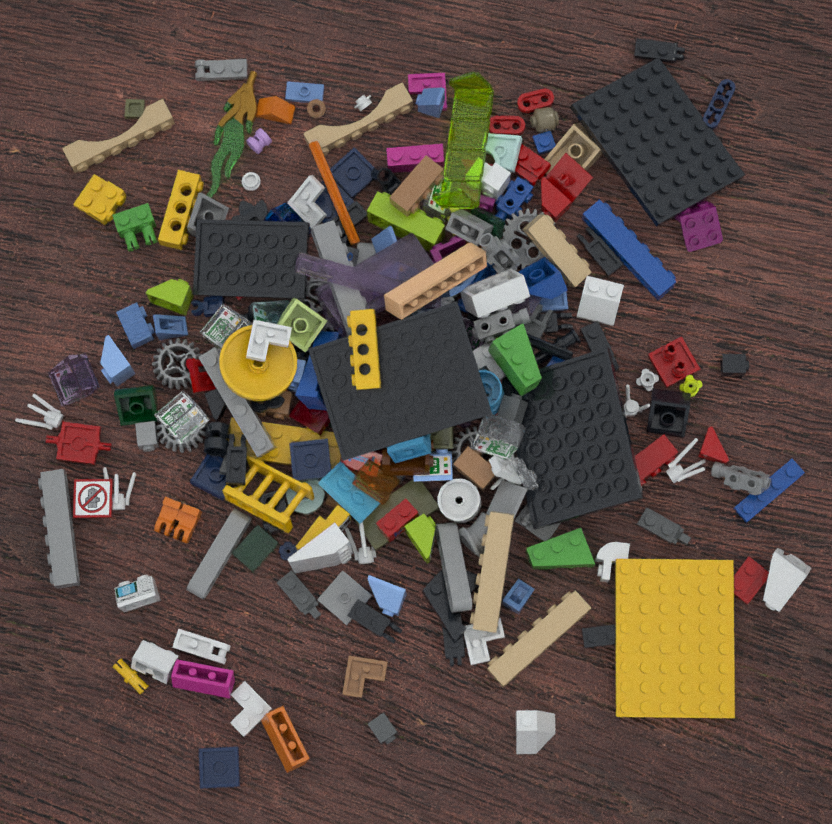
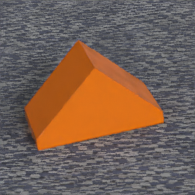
M277 96L261 98L258 102L256 117L291 125L296 107Z

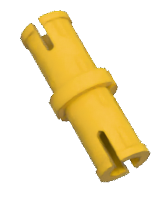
M121 658L117 662L122 668L116 663L112 668L141 695L144 690L139 685L145 690L149 685L137 675L138 672L136 670H132Z

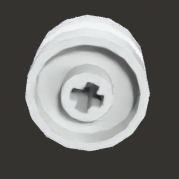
M453 479L441 487L438 494V506L441 513L449 521L467 523L479 514L481 496L477 488L470 481ZM463 498V502L457 504L456 499Z

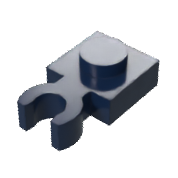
M204 297V302L193 300L191 304L193 307L198 306V309L191 310L193 316H200L202 313H204L205 317L219 316L224 310V297Z

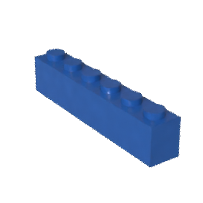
M599 199L583 213L582 220L597 236L603 239L620 261L656 300H660L675 287L676 277L671 271H666L663 268L661 260L658 257H653L649 253L650 249L644 243L641 244L637 240V235L634 231L628 230L624 226V221L611 212V207Z

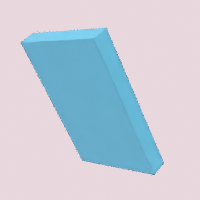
M341 461L318 483L360 524L382 502Z

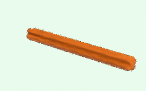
M311 142L309 144L310 150L351 245H355L360 242V239L319 142Z

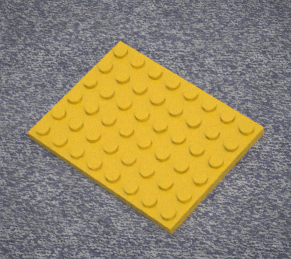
M616 559V717L735 718L733 560Z

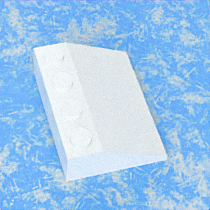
M334 523L287 560L296 574L337 566L340 563L345 564L352 558L353 551L349 540Z

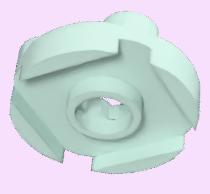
M318 479L299 481L301 483L306 482L312 487L315 498L313 501L309 498L302 499L294 510L295 512L309 515L322 506L325 493L324 489L318 484L320 482ZM291 489L286 491L288 504L297 494V492Z

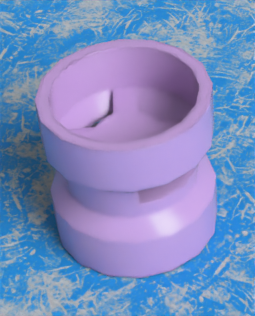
M259 128L255 135L249 137L246 142L256 154H260L263 151V147L272 143V140L265 131Z

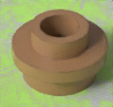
M314 99L308 103L307 112L311 117L319 118L324 115L326 107L321 100ZM314 105H318L320 107L319 112H314Z

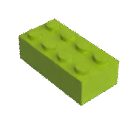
M377 191L367 210L369 223L383 230L392 226L395 236L428 252L432 250L433 246L442 243L445 237V224H443L442 220L436 217L432 219L426 216L427 214L420 209L407 217L390 204V194Z

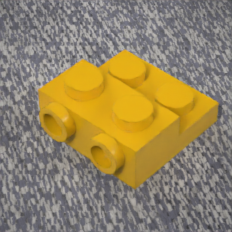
M94 174L73 205L106 225L108 221H112V215L115 214L118 206L121 207L125 202L126 194L121 188L109 181L106 182Z

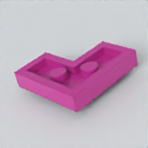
M445 73L408 74L409 95L422 94L424 88H445V103L442 111L447 110Z

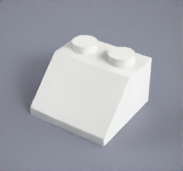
M587 276L577 318L593 322L598 321L601 324L614 326L624 285Z

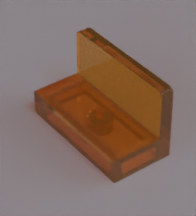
M368 459L357 471L352 484L384 505L388 501L391 491L399 484L400 480L395 476H383L382 467Z

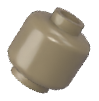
M551 107L536 109L533 116H530L531 126L535 127L539 133L555 130L559 124L557 111H554Z

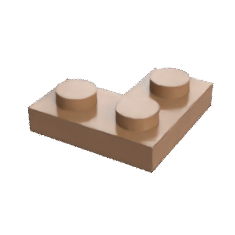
M349 656L342 695L362 698L365 679L385 682L388 662Z

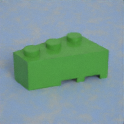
M522 323L492 341L488 352L521 396L535 389L542 379L524 324Z
M581 528L526 548V554L532 570L590 568L595 566Z

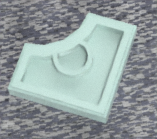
M486 133L482 151L483 153L490 154L494 158L495 163L509 172H515L523 139L517 135Z

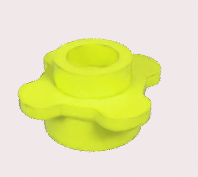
M687 375L686 380L680 384L679 388L685 393H691V397H694L699 388L702 387V382L695 380L692 375Z

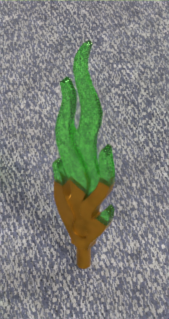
M250 71L246 84H243L228 99L223 108L228 113L217 125L213 144L215 146L219 145L223 131L224 137L211 163L212 186L206 195L210 198L220 186L221 169L227 155L231 152V156L225 166V177L229 179L230 171L243 151V125L247 114L246 130L249 134L252 131V125L257 115V102L253 86L257 73L254 71Z

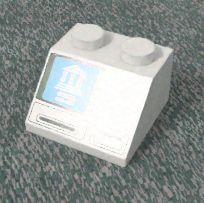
M142 575L137 578V581L131 583L130 581H124L118 584L119 587L114 588L117 606L124 613L161 601L155 579L152 576Z

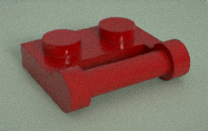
M189 358L186 360L193 393L217 389L207 371L199 372L198 367H204L200 359Z

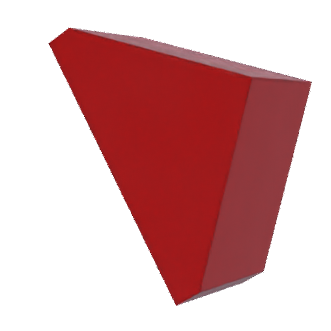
M711 426L706 432L698 457L714 463L716 461L724 463L725 466L730 460Z

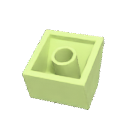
M293 298L282 313L277 324L292 327L291 343L306 352L327 323V320L298 299Z

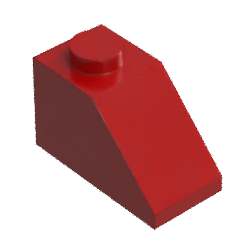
M543 177L541 179V211L556 222L571 207V201Z

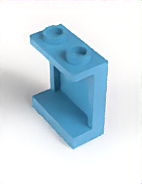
M430 434L388 446L387 453L395 463L430 454Z

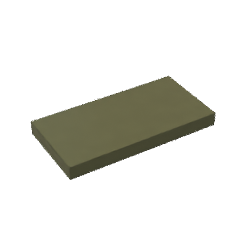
M413 479L384 498L381 504L363 521L365 537L375 551L389 543L378 530L376 522L405 498L418 511L419 516L425 514L428 517L440 509L422 481H414ZM354 519V521L356 522V524H357L358 527H359V522Z

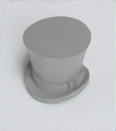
M483 512L470 528L462 527L458 530L460 541L478 557H480V553L484 554L485 546H482L483 534H487L488 527L484 526L486 514Z

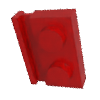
M522 144L514 173L522 179H526L532 186H535L537 180H540L551 168V164Z
M748 557L734 575V595L748 605L768 579L769 572L752 558Z

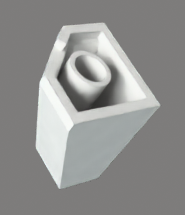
M779 548L772 555L763 598L768 608L780 612L811 569L810 566L792 554L783 555L784 551Z
M537 710L516 711V754H537L555 735V714Z

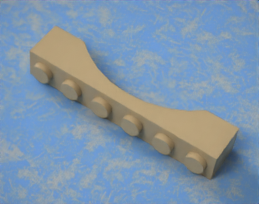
M402 82L386 90L378 106L363 119L343 126L318 125L303 133L308 146L311 142L318 141L325 156L333 148H341L347 141L360 138L366 131H374L380 124L393 121L397 115L401 113L402 115L407 114L413 108V100Z
M161 99L147 106L136 124L120 136L99 142L78 140L62 149L74 172H83L88 169V166L94 163L99 164L106 157L117 155L127 147H134L139 141L150 139L155 136V133L161 130L166 131L175 123L164 100Z

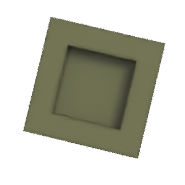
M126 99L125 119H139L145 110V100Z

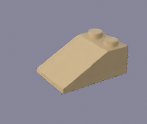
M573 124L545 158L551 164V168L545 174L547 175L565 153L569 154L586 171L603 153L581 124Z

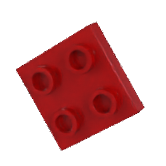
M682 336L648 354L651 363L666 388L685 379L687 375H693L700 371L699 365Z

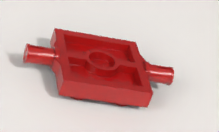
M62 422L61 432L58 437L46 436V443L57 444L56 459L59 461L95 465L99 450L111 451L110 447H112L111 443L100 441V426Z

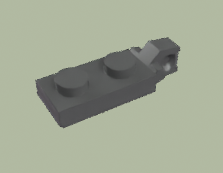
M647 507L637 523V526L670 544L676 545L677 542H680L687 546L691 537L683 533L684 529L678 524Z
M292 570L277 582L301 613H304V615L310 613L315 620L321 616V613L316 609L318 605L317 600Z

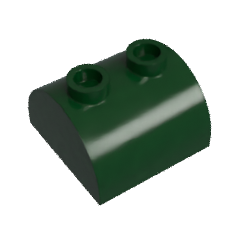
M154 385L114 390V398L121 426L151 421L157 422L159 412Z

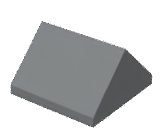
M198 193L187 226L190 235L196 237L197 219L225 220L229 208L203 193Z
M501 480L486 515H490L491 511L515 514V518L528 489Z

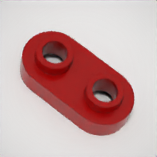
M549 89L524 93L518 98V109L523 113H531L538 108L551 107L554 102V94ZM542 98H547L548 101H547V102H542L541 99H542ZM527 102L530 106L525 107L523 104Z
M493 116L488 121V130L493 134L519 136L525 130V121L519 116ZM499 125L500 128L495 129L494 126ZM514 125L519 126L517 130L513 129L512 127Z

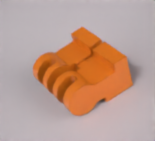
M165 497L154 531L160 533L166 524L164 535L169 536L174 529L175 520L179 521L174 529L173 539L178 540L181 532L184 531L182 542L188 544L202 511Z

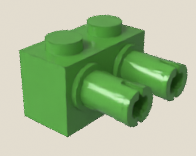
M148 203L112 215L120 237L125 239L128 251H134L132 245L135 250L140 248L135 236L139 232L143 233L146 245H152L150 239L153 244L158 242L153 230L157 226Z

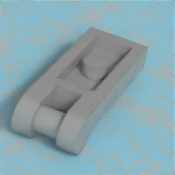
M247 59L195 61V67L197 68L195 79L197 81L248 79ZM210 68V73L204 72V69Z

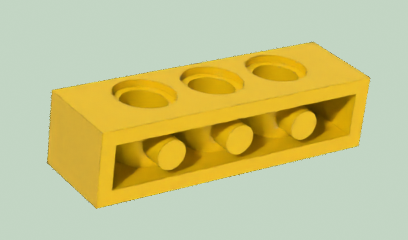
M178 170L158 237L160 245L182 250L183 245L187 244L189 237L187 226L198 193L202 192L204 185L199 174ZM185 190L192 191L188 196L182 195ZM185 207L186 211L180 214L177 212L179 208ZM175 225H181L180 230H172Z
M375 310L350 311V316H347V325L352 330V335H349V347H353L350 363L351 367L355 368V374H352V386H356V390L381 388ZM360 325L367 327V333L363 336L357 333V328ZM363 344L369 347V352L366 355H360L358 351L359 347ZM363 364L370 366L371 370L367 375H362L360 372V367Z

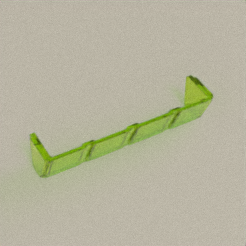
M469 72L450 78L448 82L455 90L444 164V179L441 192L432 195V200L441 208L474 209L479 207L481 179L484 172L485 148L488 142L489 118L492 111L494 91L491 84L480 73Z

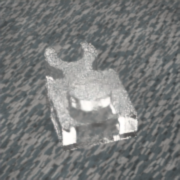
M516 457L511 463L517 470L516 473L524 487L532 491L539 487L536 482V475L532 470H527L522 458Z

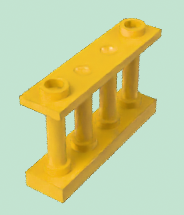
M248 456L247 461L250 470L246 474L245 486L237 485V487L232 488L226 485L222 490L225 499L289 533L293 528L290 516L302 499L307 497L312 501L314 500L312 487L306 482L301 483L266 465L260 458ZM257 472L266 476L253 495L247 496L243 494V490ZM273 480L282 484L268 504L265 503L264 505L258 501ZM288 489L297 492L284 512L279 513L274 509Z

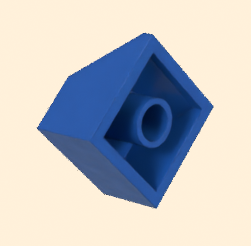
M546 257L518 272L524 275L529 294L553 299L568 290L561 272Z

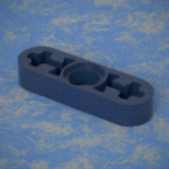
M724 79L719 83L703 116V121L712 130L718 127L734 94L735 84L732 80ZM726 85H728L730 87L724 97L722 96L724 90L723 87H726ZM720 100L724 103V107L717 109L713 103ZM712 113H715L714 122L709 124L708 119L711 118Z

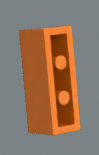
M282 706L266 713L261 722L286 772L288 773L305 765L310 758L284 707Z

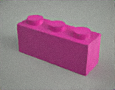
M443 144L386 148L388 168L393 173L413 171L426 155L444 169Z
M176 659L171 675L172 685L175 688L225 698L231 697L235 683L233 670Z

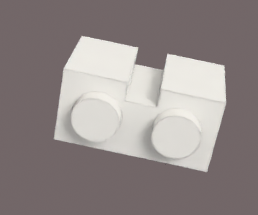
M143 640L132 658L131 669L143 674L147 672L153 675L152 678L167 684L178 655L172 651L164 650L154 643Z

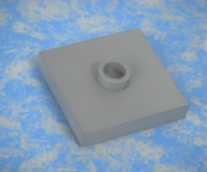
M342 570L317 601L345 625H348L352 619L347 615L357 599L366 604L372 595Z

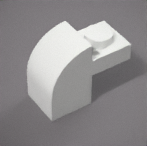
M611 542L599 550L595 562H602V565L599 564L597 573V576H601L600 582H609L611 564H615L616 559H628L630 544Z

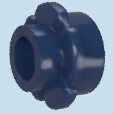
M285 542L279 548L280 557L285 561L297 552L296 545H293L292 542Z

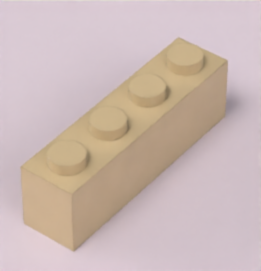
M539 214L522 230L540 252L561 272L568 286L576 287L591 273L588 268L590 267L588 262L577 255V249L572 244H568L565 240V234L555 228L553 225L554 221L550 216Z

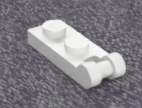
M178 629L172 646L174 649L224 665L227 651L229 652L231 647L228 644ZM214 647L220 649L218 655L212 654Z

